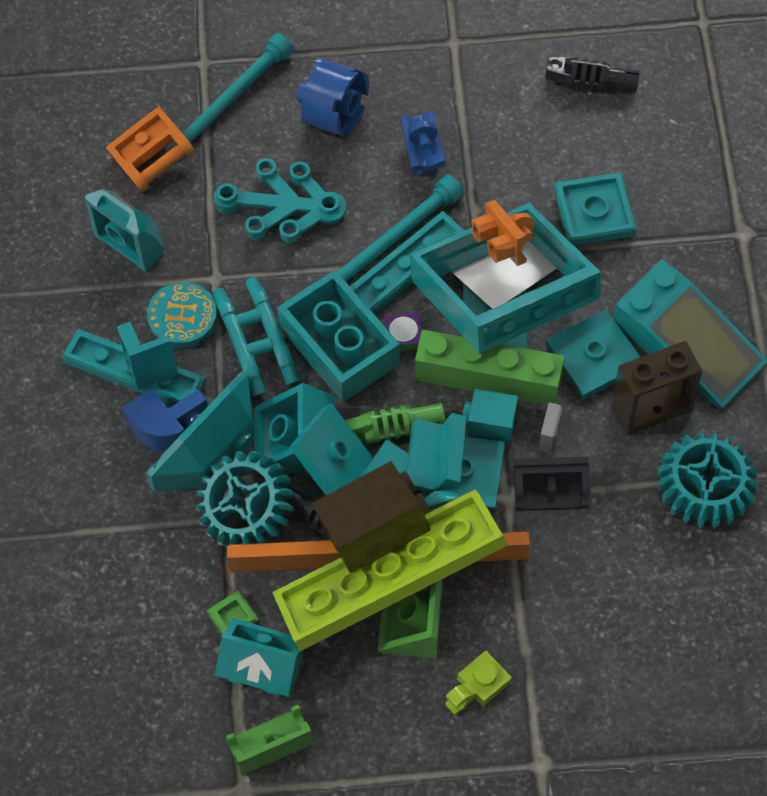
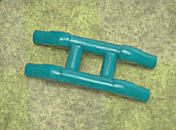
M250 277L246 280L245 285L256 309L236 315L233 304L223 288L215 289L212 297L224 321L240 366L248 374L251 395L255 397L266 392L254 359L255 356L274 351L285 384L296 383L299 381L266 292L256 277ZM262 321L268 337L248 344L242 328Z

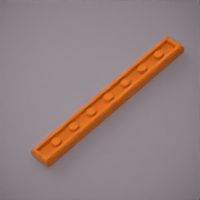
M529 532L502 533L508 546L477 562L528 559L530 548ZM330 540L227 546L230 573L319 569L341 558Z

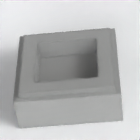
M548 403L540 436V451L549 453L554 451L561 423V405Z

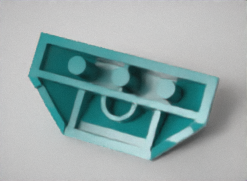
M242 370L163 453L161 458L149 468L146 475L149 486L153 491L162 492L207 487V484L202 481L201 477L208 476L211 478L214 475L210 465L215 464L222 468V456H228L233 459L236 451L244 453L251 446L254 440V424L249 377L245 371Z

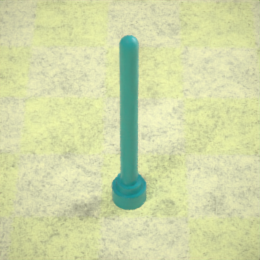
M275 33L266 41L264 54L182 132L190 144L269 66L279 61L284 62L294 52L292 44L285 36Z
M445 175L436 183L432 196L338 270L337 273L347 282L441 205L447 206L448 204L453 205L464 196L463 188L453 176Z

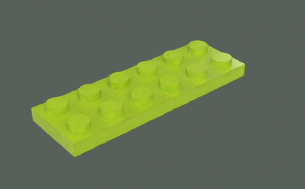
M475 489L425 515L431 528L430 531L352 573L348 571L342 559L339 558L272 592L298 650L302 651L508 546L477 490Z

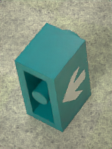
M233 618L221 638L215 676L228 679L235 684H246L263 689L269 694H280L289 697L299 677L304 650H298L290 634Z

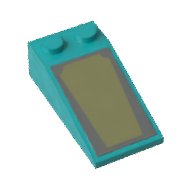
M663 259L615 304L614 321L625 336L648 354L687 341L702 369L697 392L720 410H723L767 365V359L688 278Z

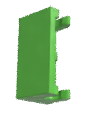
M298 704L291 707V711L240 734L234 735V733L226 736L227 744L242 776L313 745L311 729L307 721H304Z

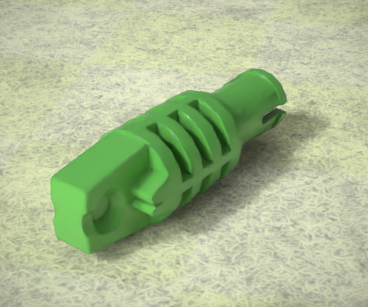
M440 402L419 408L410 409L409 406L400 405L398 409L390 407L388 411H385V409H380L377 413L369 411L345 421L361 443H380V440L383 439L390 441L393 437L395 439H400L404 435L405 438L410 437L412 422L415 419H422L442 425L445 422V415L442 403Z

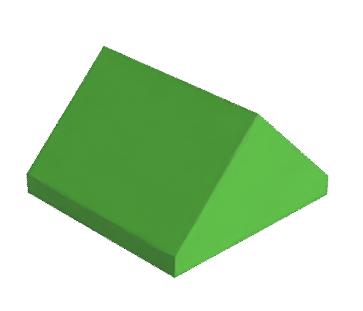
M443 579L382 609L378 652L389 655L437 658Z

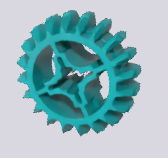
M700 430L696 434L695 441L687 434L682 438L681 444L674 441L670 447V453L666 452L663 455L661 461L663 465L659 466L657 473L658 478H660L657 485L658 489L661 492H665L662 497L663 504L673 503L671 507L672 515L683 512L685 524L691 518L697 519L699 529L704 526L705 521H710L715 529L719 526L720 519L730 525L733 523L734 515L741 518L746 512V507H750L753 504V494L758 489V483L755 481L758 475L757 468L750 467L753 462L752 455L742 456L744 451L743 444L732 447L730 436L725 438L724 441L717 440L718 434L716 431L711 434L710 439L705 438ZM704 459L701 463L698 464L689 463L695 460ZM707 470L710 471L709 479H712L708 490L705 488L706 481L703 480ZM686 489L693 491L697 497L690 494ZM727 493H731V495H729L726 498L720 500H711L714 496H726Z
M236 451L234 461L228 456H222V468L215 464L210 465L214 475L211 478L208 476L201 477L202 481L207 484L206 490L196 491L197 496L203 498L204 501L195 506L197 511L205 513L199 519V522L204 527H209L206 531L207 535L213 539L217 538V543L223 547L229 544L269 543V534L275 538L281 537L277 527L280 524L283 526L290 525L289 521L284 518L285 512L291 513L295 511L294 506L287 503V501L296 496L293 490L287 489L292 480L287 475H282L284 468L278 463L273 465V459L267 455L261 458L260 454L255 451H250L248 456L241 451ZM259 474L265 478L266 482L260 485L258 483L249 485L243 481L242 476ZM229 488L226 498L223 499L226 490ZM269 502L264 515H262L263 507ZM231 517L234 519L242 517L250 526L242 529H233L227 525L225 520Z

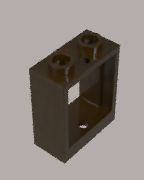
M687 341L618 366L612 407L627 436L693 411L702 369ZM667 375L668 379H661L660 376ZM659 408L661 412L655 413L653 409Z

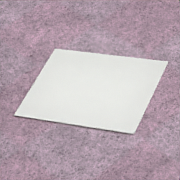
M529 241L525 242L522 249L523 254L527 258V263L516 266L511 258L495 263L490 255H487L452 271V273L493 309L508 302L557 268Z

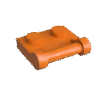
M160 106L106 146V149L141 193L150 188V182L185 155L189 157L196 152ZM173 140L177 144L143 172H138V167Z

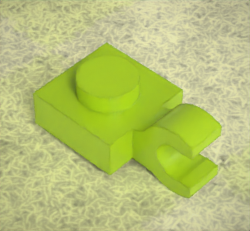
M485 651L458 673L457 680L462 685L456 686L446 695L448 701L445 705L454 715L460 713L474 699L482 706H485L511 684L512 677Z

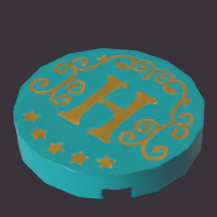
M190 282L172 283L161 288L151 298L147 308L148 326L157 339L169 336L172 348H192L199 345V341L205 337L208 339L213 334L218 322L217 306L210 292L202 286Z

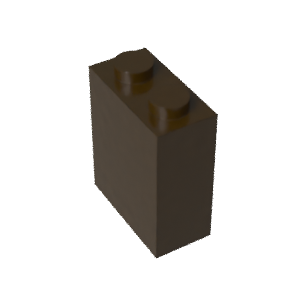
M392 461L311 503L324 531L350 573L431 530L425 515L431 512L424 497L420 492L416 495L412 493L416 489L406 471L399 473Z

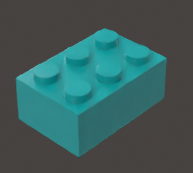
M333 270L277 307L281 331L342 403L400 365L399 342L336 270Z

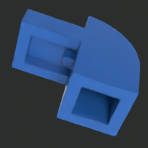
M153 388L123 406L122 410L126 424L143 445L155 451L165 452L208 407L207 399L198 389L172 407L167 408Z

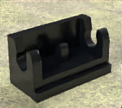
M589 457L514 459L515 511L589 509V494L591 493Z

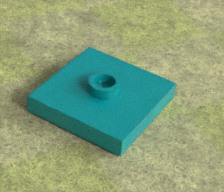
M621 172L554 183L553 190L566 239L573 246L636 236L637 227Z
M607 309L548 338L545 342V346L550 353L565 355L563 373L582 400L615 384L619 365L640 358Z
M332 403L321 408L289 447L325 495L360 478L373 459Z
M465 436L461 480L453 490L465 495L476 489L489 512L495 513L505 442ZM423 491L422 496L425 498L431 493Z

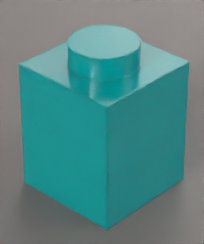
M475 389L472 402L466 401L463 415L466 416V423H468V437L504 441L506 444H511L518 396Z

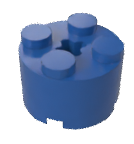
M318 58L313 65L312 73L307 83H302L297 92V102L302 103V122L343 136V133L347 135L352 133L357 127L365 109V106L360 105L362 94L368 96V75L357 69Z

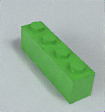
M422 329L415 357V381L473 392L475 389L515 395L518 396V400L548 405V403L556 404L565 355L499 344L479 354L464 337Z

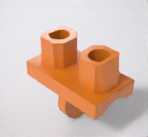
M496 200L485 203L486 214L471 220L473 237L478 242L487 240L489 255L495 263L511 258L516 266L527 263V258L523 254L522 249L525 242H529L533 238L534 219L528 213H511L508 215Z

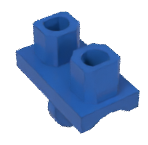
M428 111L419 116H400L412 172L417 171V175L423 176L434 174L437 172V168L445 167L446 160L434 111Z

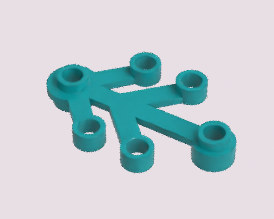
M263 158L257 162L256 174L258 179L266 182L277 195L243 192L229 183L220 185L214 192L215 207L217 211L225 215L236 213L241 206L274 209L263 217L252 216L246 220V234L253 240L263 238L266 235V231L282 222L279 226L281 239L286 243H294L299 240L301 234L319 222L325 225L338 223L344 217L347 209L345 199L336 192H325L311 177L309 165L301 161L291 165L290 179L294 184L301 185L311 198L298 197L279 176L276 163L269 158ZM263 168H271V169H272V170L269 171V172H262V171H261ZM298 171L305 172L302 176L295 175ZM224 195H232L229 198L222 197ZM325 205H334V207H332V208H326V207H324V206H325ZM297 211L308 212L297 221L293 219L285 220ZM254 225L261 226L259 230L250 229ZM287 229L296 230L292 234H287L284 232Z

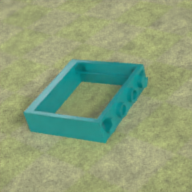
M530 203L506 213L508 215L511 213H528L534 219L535 228L530 242L564 277L478 316L466 306L440 276L489 255L487 240L478 242L473 237L472 228L410 254L412 282L457 331L470 342L479 354L600 299L601 272Z

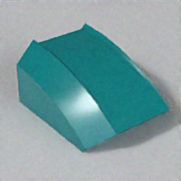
M101 189L86 194L85 203L94 236L146 272L164 254L163 237L156 221L111 190Z

